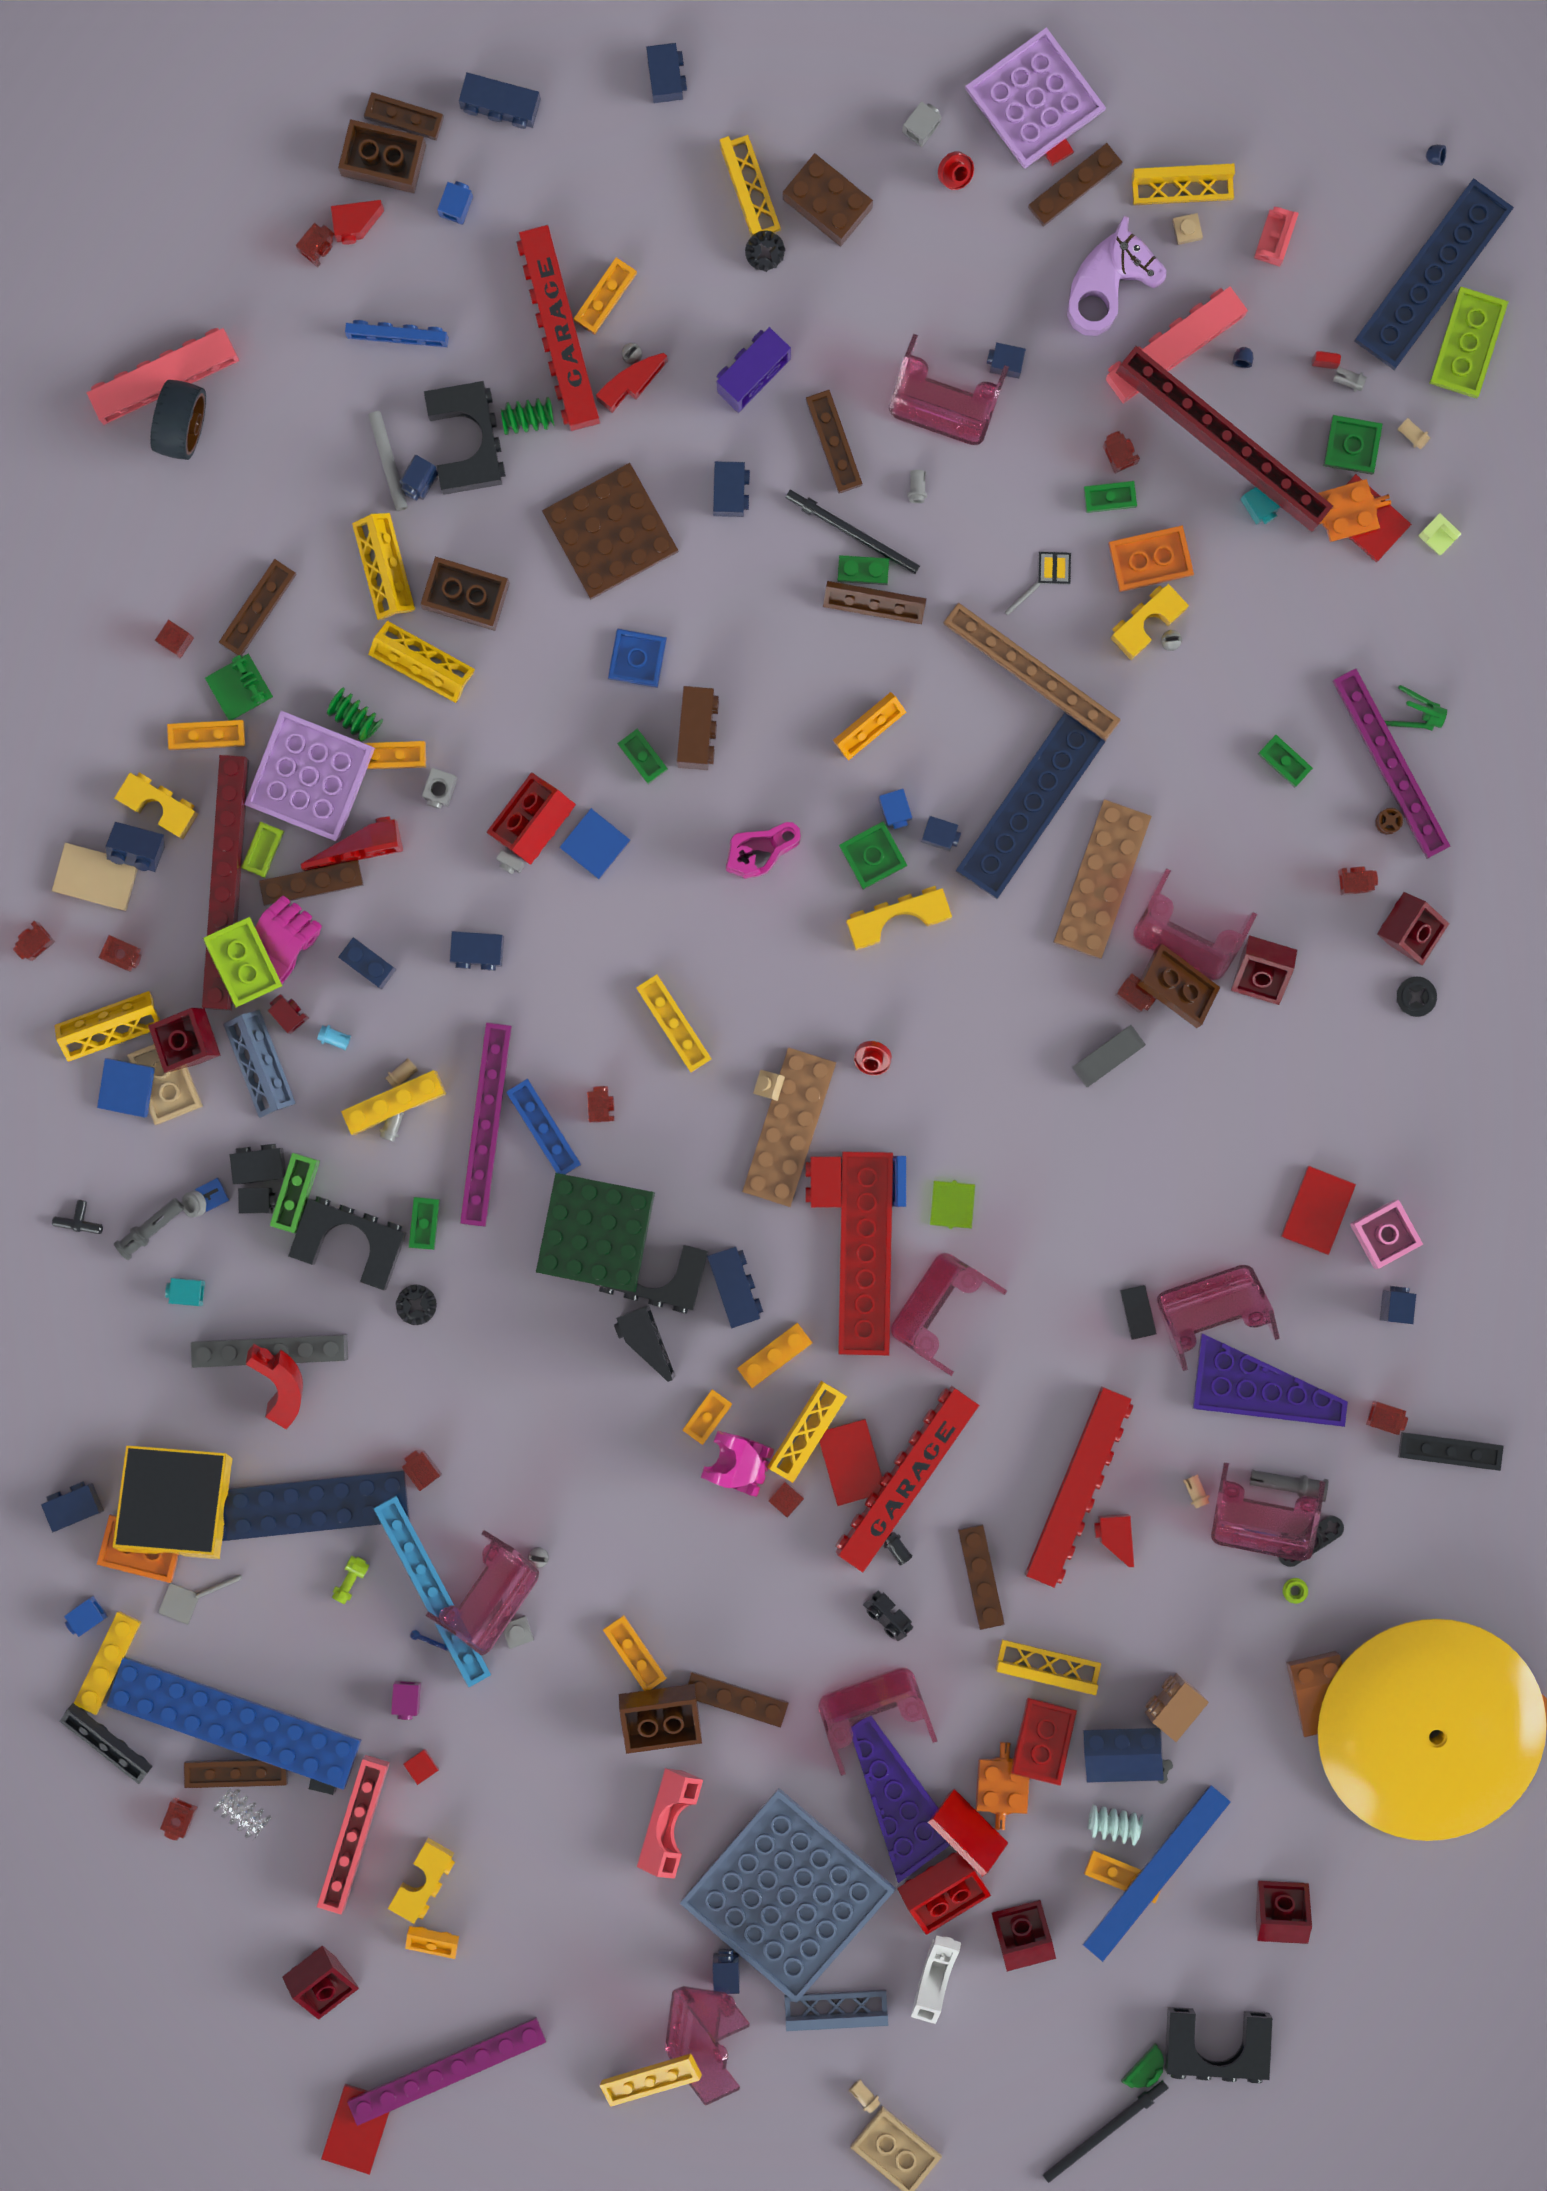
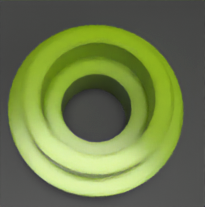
M1291 1578L1283 1585V1596L1290 1603H1301L1308 1595L1307 1584L1299 1578ZM1293 1586L1299 1587V1593L1297 1595L1291 1594V1588Z

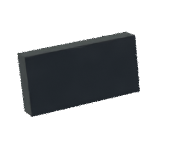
M1141 1285L1120 1290L1131 1340L1156 1335L1146 1286Z

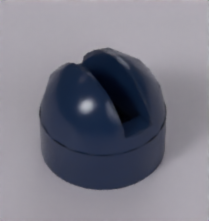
M1439 144L1430 146L1426 152L1427 161L1433 165L1442 166L1446 159V146Z
M1240 347L1234 353L1232 363L1240 368L1252 367L1253 352L1248 347Z

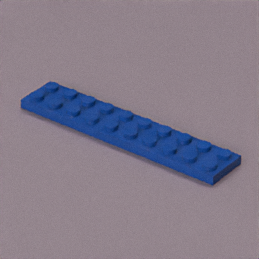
M127 1657L121 1660L106 1705L107 1707L342 1790L346 1788L361 1743V1739Z

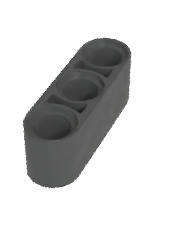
M1130 1025L1072 1068L1084 1085L1089 1087L1146 1044L1134 1027Z

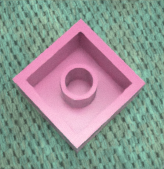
M1393 1200L1350 1223L1374 1269H1379L1423 1245L1399 1200Z

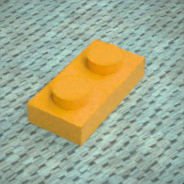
M712 1389L682 1431L703 1445L732 1406V1403Z
M409 1926L405 1949L455 1959L459 1936L448 1932L428 1930L424 1927Z

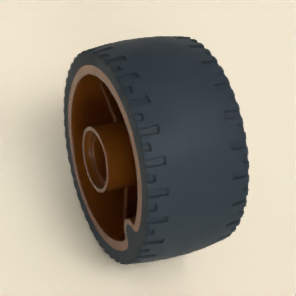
M167 380L164 383L152 420L150 435L152 451L176 459L189 460L197 447L206 409V391L204 388L178 380Z

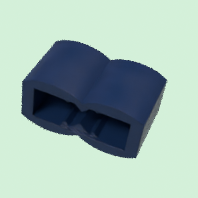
M414 455L399 481L402 484L401 489L405 491L404 494L414 501H417L418 498L424 500L438 476V471L432 463L418 455Z

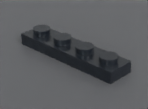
M1401 1432L1398 1457L1501 1471L1504 1446Z
M72 1703L61 1718L60 1722L136 1783L140 1784L153 1767L146 1758L134 1752L123 1740L115 1737L103 1724L95 1721L84 1709L79 1708L74 1703Z

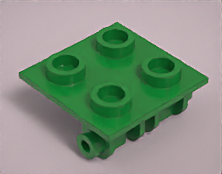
M249 653L242 657L240 655L234 657L232 663L205 677L229 721L273 698Z

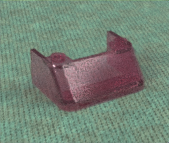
M913 334L890 401V414L898 420L970 445L982 443L1009 367L1004 365L998 384L981 382L976 386L974 394L927 378L928 364L922 358L912 355L918 335Z
M1166 868L1162 872L1134 927L1133 938L1137 944L1152 952L1155 951L1158 945L1163 944L1210 980H1218L1225 975L1239 952L1257 914L1252 912L1247 916L1239 933L1233 930H1225L1218 935L1214 943L1169 921L1174 909L1172 901L1160 894L1171 870Z
M949 1253L939 1254L893 1321L891 1333L896 1340L952 1376L954 1371L933 1358L938 1351L939 1340L935 1334L927 1329L955 1287L962 1292L972 1293L980 1287L982 1282H985L1003 1295L1006 1294L1007 1290Z
M1239 1265L1165 1290L1157 1297L1158 1307L1172 1348L1183 1371L1188 1370L1184 1352L1195 1347L1197 1343L1196 1333L1240 1318L1243 1319L1245 1325L1253 1328L1267 1324L1274 1339H1280L1274 1310L1253 1268L1248 1265Z
M1224 1463L1211 1532L1212 1540L1221 1546L1298 1561L1310 1559L1313 1554L1326 1482L1320 1481L1317 1498L1310 1496L1300 1497L1296 1500L1294 1508L1245 1499V1490L1240 1484L1226 1481L1229 1463Z
M483 1530L481 1534L491 1542L482 1552L483 1563L486 1565V1568L458 1608L454 1605L444 1608L440 1612L439 1618L429 1611L425 1615L443 1630L480 1655H485L492 1649L539 1578V1570L518 1551Z
M900 1667L827 1693L820 1698L818 1703L820 1716L841 1776L845 1775L846 1771L839 1749L848 1746L853 1739L850 1723L897 1706L901 1716L909 1722L924 1719L932 1742H937V1737L916 1678L910 1669Z
M682 1986L672 1991L665 2048L670 2059L692 2054L702 2076L699 2081L689 2083V2085L706 2106L740 2090L739 2084L726 2069L728 2052L718 2041L748 2028L750 2023L736 2006L733 1997L725 1992Z

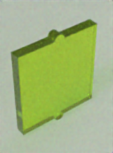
M956 1180L952 1182L934 1181L930 1225L948 1226L949 1229H953V1227L972 1229L975 1184L957 1183Z

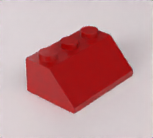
M531 772L486 833L531 865L548 841L555 835L560 825L570 815L576 804L557 788Z
M958 1852L950 1854L946 1859L930 1866L926 1871L913 1879L907 1880L897 1888L909 1912L926 1935L991 1896L978 1872Z

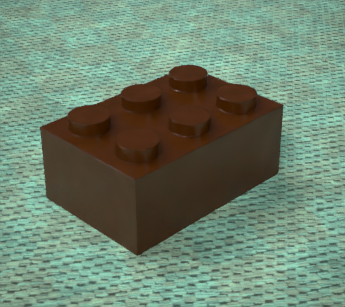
M350 119L338 169L343 177L415 194L426 142L423 136Z
M816 153L812 155L783 190V200L840 247L873 208V200Z
M435 556L420 605L423 610L495 631L510 582L508 578Z
M683 686L677 753L678 768L708 770L709 764H714L715 749L710 744L711 739H716L717 721H713V714H718L719 696L715 695L714 688Z
M695 1684L619 1694V1712L626 1754L702 1744Z

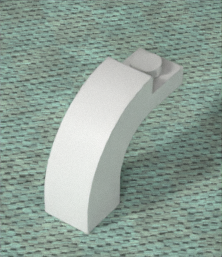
M937 1935L935 1940H932L919 1980L911 2017L936 2024L941 2013L948 1979L960 1951L961 1942L954 1941L950 1937H940Z

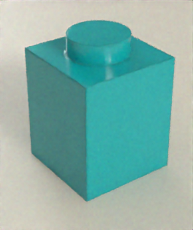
M1257 487L1245 493L1240 499L1256 525L1262 521L1264 524L1269 523L1277 517L1276 512L1280 509L1278 504Z
M171 1278V1282L166 1284L165 1297L169 1298L168 1304L203 1306L205 1281Z

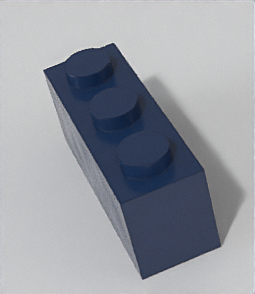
M466 72L459 97L460 108L465 113L477 116L478 113L487 115L488 119L495 122L509 121L512 122L513 126L521 129H526V126L533 128L541 101L538 91Z
M733 1247L707 1256L731 1329L760 1319L759 1313H762L763 1309L759 1298H753L751 1289H754L755 1285L751 1274H745L743 1265H746L747 1261L743 1250L738 1251L737 1247Z

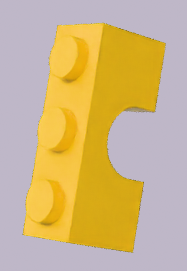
M1169 584L1164 588L1158 586L1149 595L1152 599L1146 605L1141 602L1130 612L1133 617L1127 622L1122 619L1112 629L1115 633L1112 635L1111 640L1130 660L1137 656L1152 641L1144 631V621L1146 619L1156 617L1169 626L1189 607Z
M138 772L137 776L129 773L114 799L139 814L148 803L160 802L163 807V815L158 825L184 839L198 816V813L193 810L195 805L183 798L180 802L171 797L173 792L161 785L158 789L150 785L152 780Z
M428 1838L413 1863L424 1871L426 1883L420 1887H411L402 1882L388 1909L413 1924L417 1918L423 1920L430 1907L426 1902L430 1895L436 1897L442 1886V1883L438 1881L443 1873L449 1874L455 1863L452 1860L454 1852Z

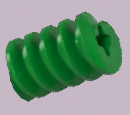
M546 397L544 405H542L539 398H536L535 406H532L528 399L523 408L519 401H516L514 409H512L509 402H506L504 410L501 408L505 435L509 434L510 427H512L515 434H518L520 426H522L525 433L529 431L530 425L533 426L535 431L539 430L540 423H542L545 430L549 429L550 422L554 426L552 404L549 397Z
M343 687L329 703L327 715L330 717L335 715L337 723L343 721L342 727L344 729L351 727L350 733L353 736L359 733L358 740L363 742L378 730L383 722V718L375 722V712L367 716L369 707L365 706L360 710L359 705L361 701L358 699L351 703L353 694L350 693L344 697L345 688Z

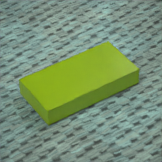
M260 821L241 868L266 878L284 831Z

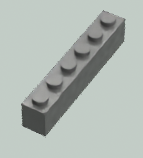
M347 1334L191 1342L192 1368L246 1365L247 1353L253 1344L266 1348L274 1356L282 1350L295 1363L348 1360Z

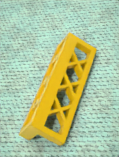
M745 135L734 140H730L729 136L719 139L720 149L750 235L753 236L761 231H772L774 233L781 231L749 136ZM745 143L748 153L745 159L742 160L736 157L733 147ZM749 157L751 159L752 164L747 162ZM745 166L755 170L756 177L752 184L743 178L742 171ZM753 189L764 196L761 207L752 204L750 195ZM765 205H767L769 211L764 209ZM761 213L771 217L774 226L761 229L758 221Z
M1235 164L1136 168L1132 173L1133 205L1233 200ZM1216 181H1227L1228 193L1218 194L1211 188ZM1191 182H1198L1205 188L1200 195H1192L1186 189ZM1173 183L1179 189V192L1175 196L1168 197L1161 189L1166 184ZM1138 185H1148L1155 192L1149 198H1139Z
M390 513L370 514L352 523L377 620H383L397 613L414 611L415 607ZM366 524L369 530L367 538L364 536L362 528ZM371 549L375 552L374 562L370 559ZM378 573L381 575L382 579L380 586L377 585L376 581ZM384 597L389 605V609L384 611L382 604Z
M389 621L375 635L368 653L373 658L455 703L461 697L464 686L475 671L469 665ZM389 631L396 635L398 639H391L385 634ZM408 645H414L420 651H413L408 648ZM436 657L442 663L436 664L430 658ZM452 670H459L465 673L462 678L454 674Z
M149 990L54 1026L56 1040L69 1062L149 1033L148 1025L160 1021ZM150 1014L154 1022L146 1025L138 1023L140 1018ZM117 1026H130L127 1032L119 1033L115 1031ZM95 1034L106 1035L102 1041L96 1042L91 1040ZM73 1042L82 1044L80 1049L72 1052L67 1047V1044Z
M820 1381L767 1468L793 1483L847 1396L834 1387ZM826 1389L827 1391L825 1392L824 1396L821 1400H819L820 1396ZM810 1414H812V1415L810 1416L809 1420H808L807 1423H806L807 1417H808ZM795 1436H798L794 1444H792V1441L794 1440ZM782 1458H784L783 1461H782V1463L780 1464V1466L777 1467V1465H778V1463L780 1462V1460H781Z
M1002 1639L995 1670L1003 1674L1096 1695L1101 1662ZM1006 1646L1016 1648L1022 1657L1015 1662L1004 1661ZM1021 1650L1029 1651V1653L1024 1655ZM1038 1653L1042 1654L1047 1663L1039 1668H1034L1030 1666L1027 1658ZM1046 1656L1054 1657V1659L1048 1661ZM1059 1659H1063L1068 1662L1071 1669L1064 1674H1059L1055 1672L1051 1664ZM1024 1660L1027 1666L1021 1665L1019 1663ZM1071 1662L1080 1663V1664H1078V1665H1076L1075 1667H1073V1665L1071 1664ZM1084 1665L1094 1667L1092 1680L1081 1679L1076 1670ZM1049 1666L1052 1672L1043 1669ZM1074 1672L1076 1677H1071L1068 1675Z

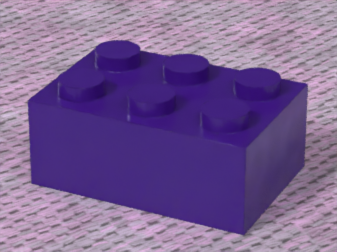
M770 327L765 332L760 330L753 337V344L747 350L743 348L734 357L736 361L730 368L725 366L716 376L718 378L716 381L717 393L738 413L791 360V347Z

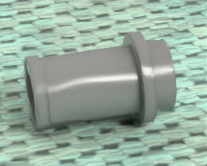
M1339 366L1336 373L1346 378L1335 374L1333 382L1354 389V392L1356 390L1362 391L1367 377L1363 376L1362 372L1357 374Z
M911 470L910 492L907 493V497L911 503H924L925 498H927V493H925L926 471Z
M403 1112L385 1120L383 1129L379 1130L381 1138L394 1142L395 1138L399 1137L397 1132L404 1116Z

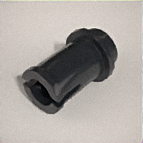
M892 1532L884 1542L883 1547L889 1549L901 1566L909 1561L913 1555L910 1554L901 1542V1536Z

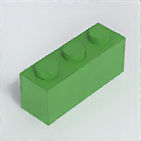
M292 1153L271 1219V1227L291 1233L297 1232L320 1160Z

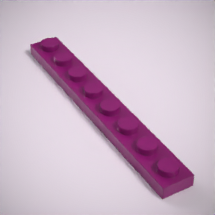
M1355 668L1334 679L1332 682L1426 859L1451 847L1357 669Z
M486 1023L460 1224L486 1227L512 1029V1026Z
M537 2017L353 2097L347 2103L358 2126L546 2043V2038Z

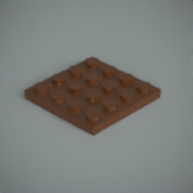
M631 463L624 465L542 510L590 600L679 552Z

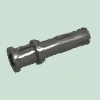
M172 1199L140 1227H132L126 1237L121 1241L117 1240L114 1242L115 1248L126 1260H130L136 1250L141 1246L145 1247L148 1245L151 1236L184 1210L183 1205L178 1199Z
M1252 1469L1249 1485L1297 1493V1496L1300 1498L1305 1496L1320 1498L1321 1501L1325 1502L1329 1481L1328 1479L1323 1481L1308 1479L1306 1475L1297 1478Z

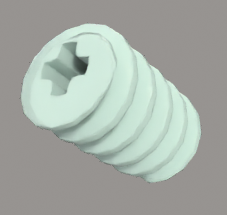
M1093 1804L1088 1819V1830H1091L1092 1838H1095L1100 1831L1102 1840H1105L1110 1833L1112 1842H1115L1120 1835L1122 1844H1125L1130 1837L1132 1845L1135 1846L1140 1838L1143 1814L1138 1820L1135 1812H1132L1128 1818L1125 1810H1122L1118 1816L1115 1808H1112L1108 1814L1105 1806H1102L1098 1812L1097 1806Z

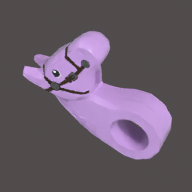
M1127 216L1122 218L1114 234L1110 235L1092 250L1081 264L1073 279L1067 306V317L1073 329L1083 335L1098 336L1110 329L1118 314V286L1120 280H1138L1151 288H1157L1166 278V268L1153 255L1141 239L1128 231L1129 217ZM1088 296L1098 297L1105 303L1107 315L1099 321L1086 320L1078 310V303Z

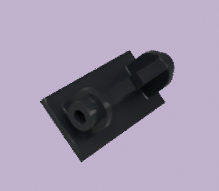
M878 1590L872 1595V1599L865 1602L863 1606L867 1609V1614L873 1620H878L885 1627L884 1631L890 1638L899 1641L905 1638L913 1629L912 1621L900 1609L892 1614L890 1611L896 1605L884 1592L881 1593Z

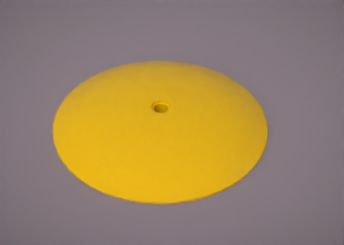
M1422 1619L1406 1622L1380 1632L1364 1642L1343 1662L1334 1675L1323 1698L1318 1721V1746L1322 1765L1331 1786L1342 1802L1355 1815L1374 1828L1397 1837L1422 1841L1445 1840L1472 1833L1485 1827L1509 1810L1532 1781L1542 1758L1546 1738L1544 1701L1535 1677L1523 1659L1496 1635L1478 1626L1449 1619ZM1440 1730L1435 1738L1429 1737L1432 1731Z

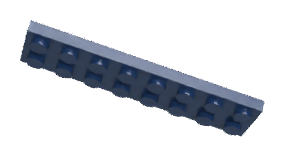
M1473 178L1354 342L1395 371L1514 207Z
M1064 712L958 866L956 872L995 899H998L1106 741Z
M405 1470L229 1489L223 1511L224 1530L222 1541L381 1525L373 1507L393 1496H397L410 1521Z

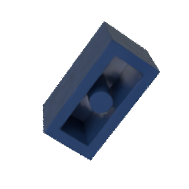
M676 43L646 46L653 103L683 100L682 91H687L685 75L680 76L679 67L684 66L682 51H677Z
M715 461L713 516L744 517V510H749V495H744L745 485H750V470H745V462Z
M115 822L105 846L107 860L118 865L134 866L141 871L149 870L156 872L165 848L164 834Z
M452 931L450 962L455 963V968L471 969V965H481V970L496 971V966L502 967L504 936L499 934Z
M354 937L338 956L339 959L380 989L385 986L397 970Z
M1390 1286V1291L1383 1290L1380 1320L1413 1324L1416 1294L1409 1293L1410 1288Z
M83 1481L71 1486V1492L62 1495L61 1491L46 1497L48 1502L41 1504L52 1533L104 1511L93 1483L85 1485Z
M720 1949L718 1953H713L714 1995L740 1993L739 1954L737 1952L733 1953V1949Z

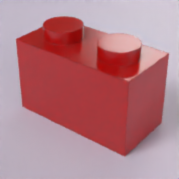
M810 1157V1162H805V1177H810V1187H806V1202H811V1208H841V1157Z

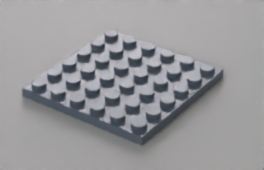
M778 1788L683 1897L680 1904L797 2003L894 1893L896 1888Z

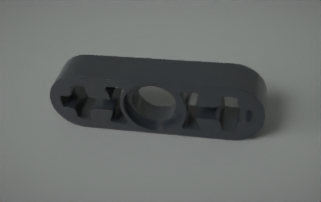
M1333 1515L1322 1518L1282 1544L1277 1551L1278 1560L1287 1567L1296 1566L1339 1538L1344 1532L1343 1522ZM1328 1521L1332 1523L1337 1522L1338 1525L1335 1527L1337 1532L1333 1534L1331 1531H1328L1324 1534L1327 1539L1323 1541L1322 1536L1316 1529L1319 1527L1320 1531H1324L1328 1528ZM1314 1534L1317 1537L1318 1542L1314 1548L1305 1547L1303 1540L1306 1535ZM1298 1541L1299 1546L1306 1553L1302 1555L1300 1551H1297L1293 1554V1561L1289 1559L1284 1560L1283 1557L1286 1555L1284 1550L1287 1548L1290 1551L1295 1550L1298 1547L1294 1543Z

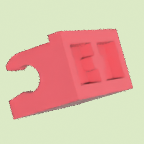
M1274 207L1273 210H1269L1254 259L1281 266L1299 214L1298 212H1292L1280 207Z

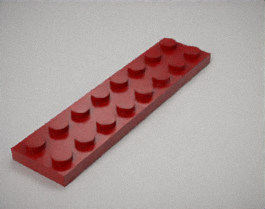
M842 1152L838 1355L889 1356L893 1153Z

